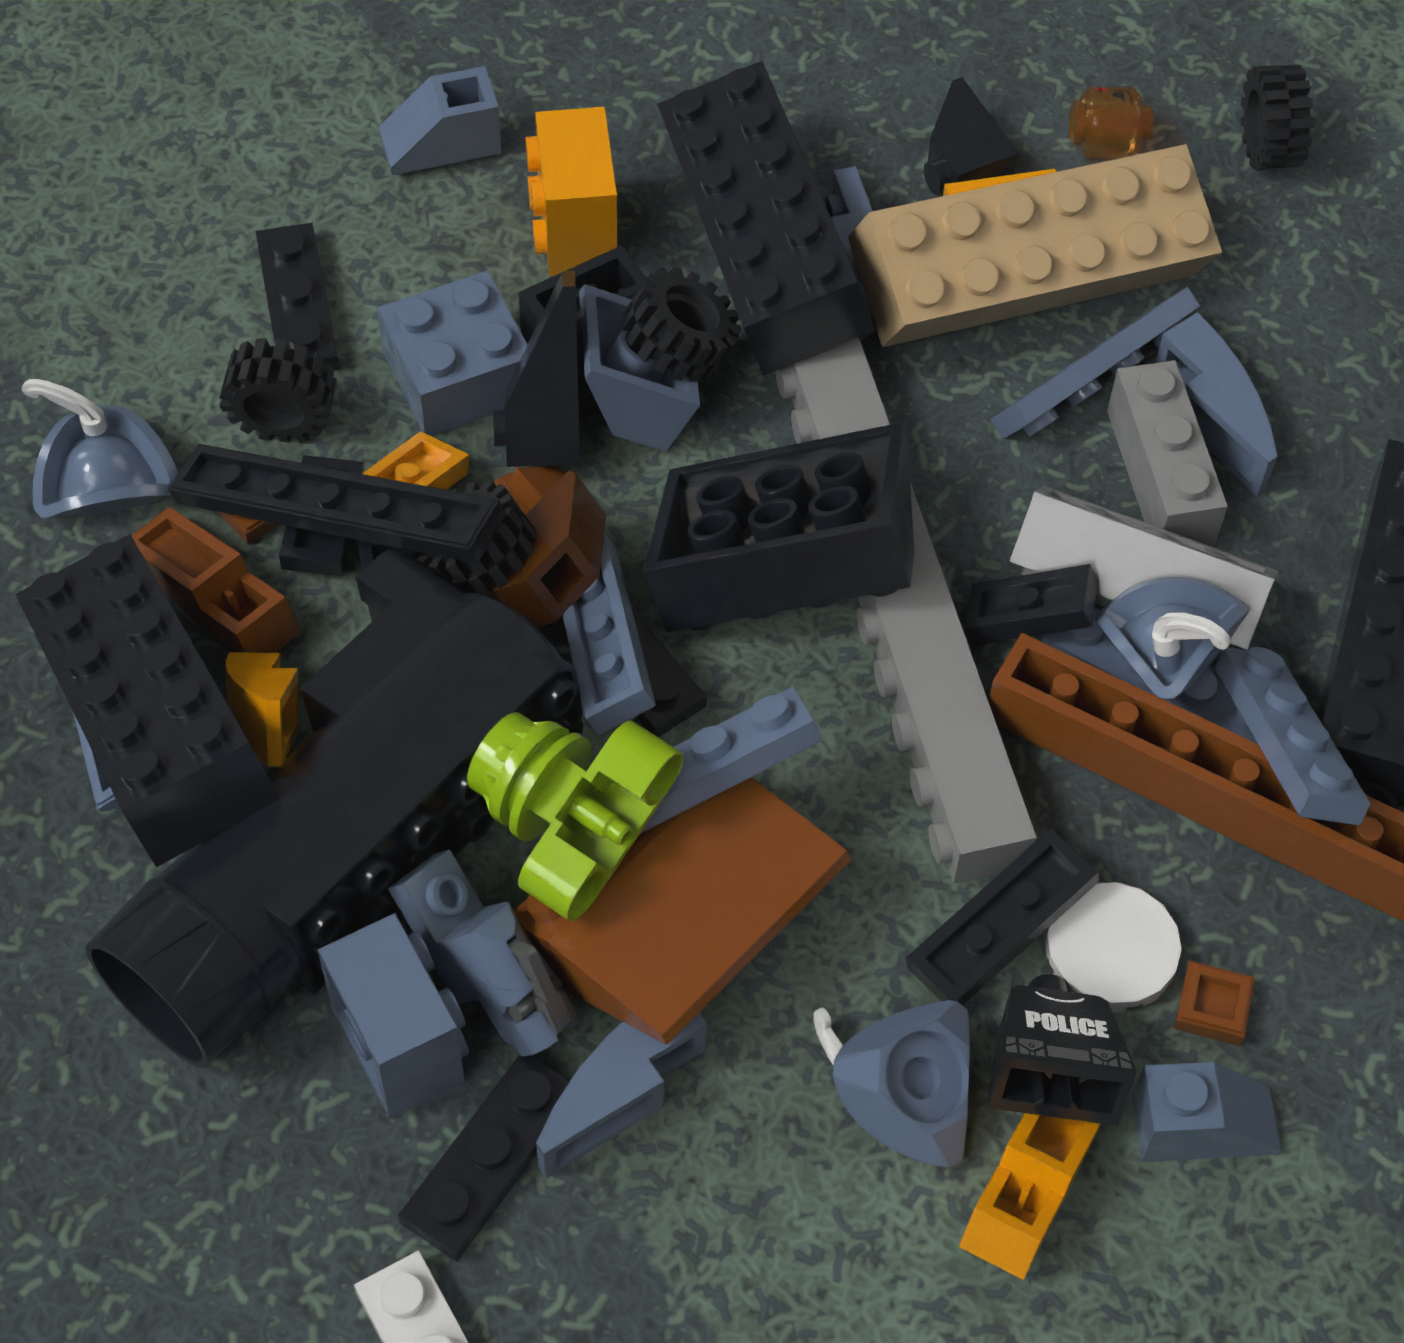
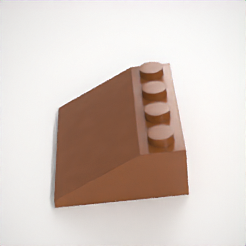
M750 777L639 834L594 903L576 921H568L531 895L514 912L535 948L548 963L555 975L561 980L562 988L565 991L668 1045L851 861V858L845 848Z

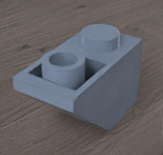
M485 66L429 77L379 126V134L391 175L502 154L499 106Z

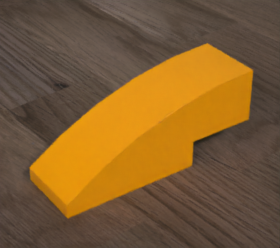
M229 652L225 662L226 703L260 763L268 767H281L299 733L298 668H281V653Z
M1025 1113L1009 1140L997 1169L973 1210L959 1247L1024 1280L1101 1127V1123Z

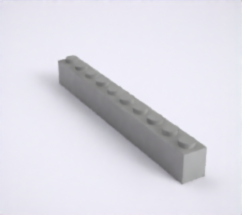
M859 337L776 371V380L781 397L783 399L791 398L795 408L791 412V423L796 443L890 425ZM910 483L915 548L911 587L898 589L892 594L881 597L872 595L858 597L861 607L857 608V624L863 643L865 645L873 644L878 660L874 661V674L879 693L883 698L891 696L896 713L892 714V729L896 745L901 752L909 750L915 767L910 770V783L914 799L919 807L928 806L933 824L929 825L928 828L933 856L937 863H947L953 884L1000 874L1035 843L1037 837Z

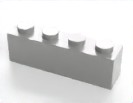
M1044 485L1034 491L1009 561L1024 567L1022 575L1090 564L1098 580L1095 604L1102 607L1108 605L1125 590L1137 584L1158 578L1185 577L1211 583L1228 591L1249 608V613L1231 637V644L1228 646L1231 648L1238 646L1248 650L1279 572Z

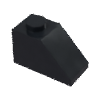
M963 77L955 79L951 83L930 138L928 160L924 164V177L930 191L934 195L940 194L941 196H943L944 184L1015 174L1018 152Z

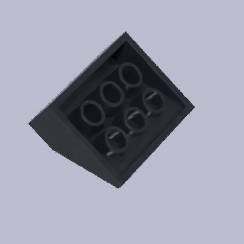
M904 422L670 469L643 570L666 632L688 628L703 630L712 627L716 623L748 617L751 619H763L780 611L807 606L822 608L839 600L866 595L881 597L892 594L898 589L911 587L915 548L908 441Z

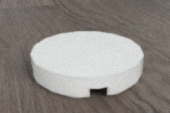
M1118 882L1097 883L1049 927L1044 944L1046 958H1049V964L1054 970L1053 974L1060 976L1066 981L1068 992L1100 996L1109 1002L1112 1012H1126L1127 1007H1137L1141 1004L1144 1007L1156 1001L1172 983L1182 950L1178 927L1164 905L1144 890Z

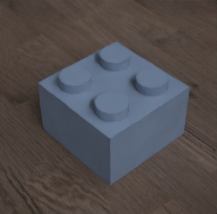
M488 270L377 307L383 354L423 433L432 436L492 415L493 410H505L506 389L527 347V343Z
M394 913L318 949L331 1008L389 1119L465 1083L461 1058L469 1054V1049L460 1028L466 1026L465 1020L450 989L445 988L439 992L437 991L429 973L434 970V963L425 942L417 931L407 936Z

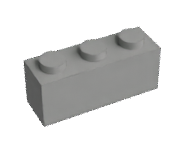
M1176 360L1118 368L1107 412L1144 522L1215 547L1228 506Z

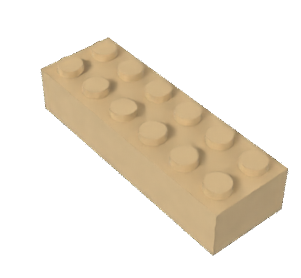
M1187 144L872 211L863 218L848 236L882 347L1195 275L1222 253Z

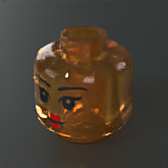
M1090 86L1084 90L1080 100H1073L1071 102L1069 113L1070 144L1072 146H1079L1082 155L1089 160H1114L1136 155L1142 140H1150L1152 138L1154 123L1152 106H1143L1140 93L1132 86Z

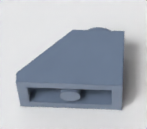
M1216 1062L1144 1065L1132 1095L1142 1162L1280 1154L1281 1145L1269 1085Z

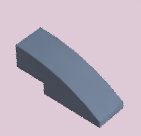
M1197 312L1162 335L1155 363L1176 360L1207 449L1256 496H1259L1267 489L1278 457L1268 417L1260 396L1241 362L1224 339Z
M700 1013L668 1045L661 1043L625 1022L620 1023L604 1038L579 1067L554 1105L536 1142L538 1168L545 1178H548L663 1107L664 1080L662 1077L706 1051L707 1023Z

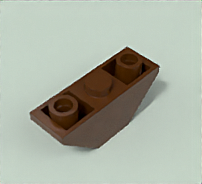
M570 470L526 514V517L534 526L532 529L536 533V541L530 542L534 548L531 556L519 558L524 564L522 570L518 574L510 570L505 575L509 582L499 588L496 582L489 585V596L495 597L517 610L536 628L557 622L565 611L600 577L606 514L578 475Z

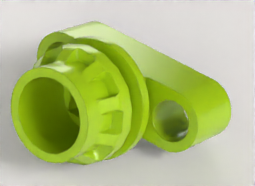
M514 712L502 718L479 745L468 769L467 784L472 790L485 798L492 818L504 826H509L512 835L518 839L531 841L544 833L521 869L518 886L568 921L573 922L579 919L594 903L676 781L683 766L684 754L634 721L628 720L613 732L589 767L592 745L587 738L579 733H569L567 728L557 722H533L521 713Z

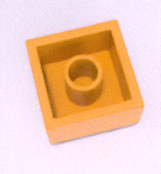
M605 107L535 112L536 136L525 137L528 172H538L536 176H527L530 211H533V216H542V219L532 220L535 255H547L549 276H555L617 247V192Z

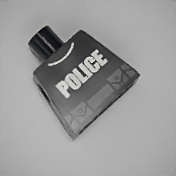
M1043 974L1035 977L1028 986L1017 985L1011 988L995 1043L987 1099L988 1108L1119 1126L1136 1076V1070L1109 1002L1096 995L1068 992L1066 981L1054 974Z

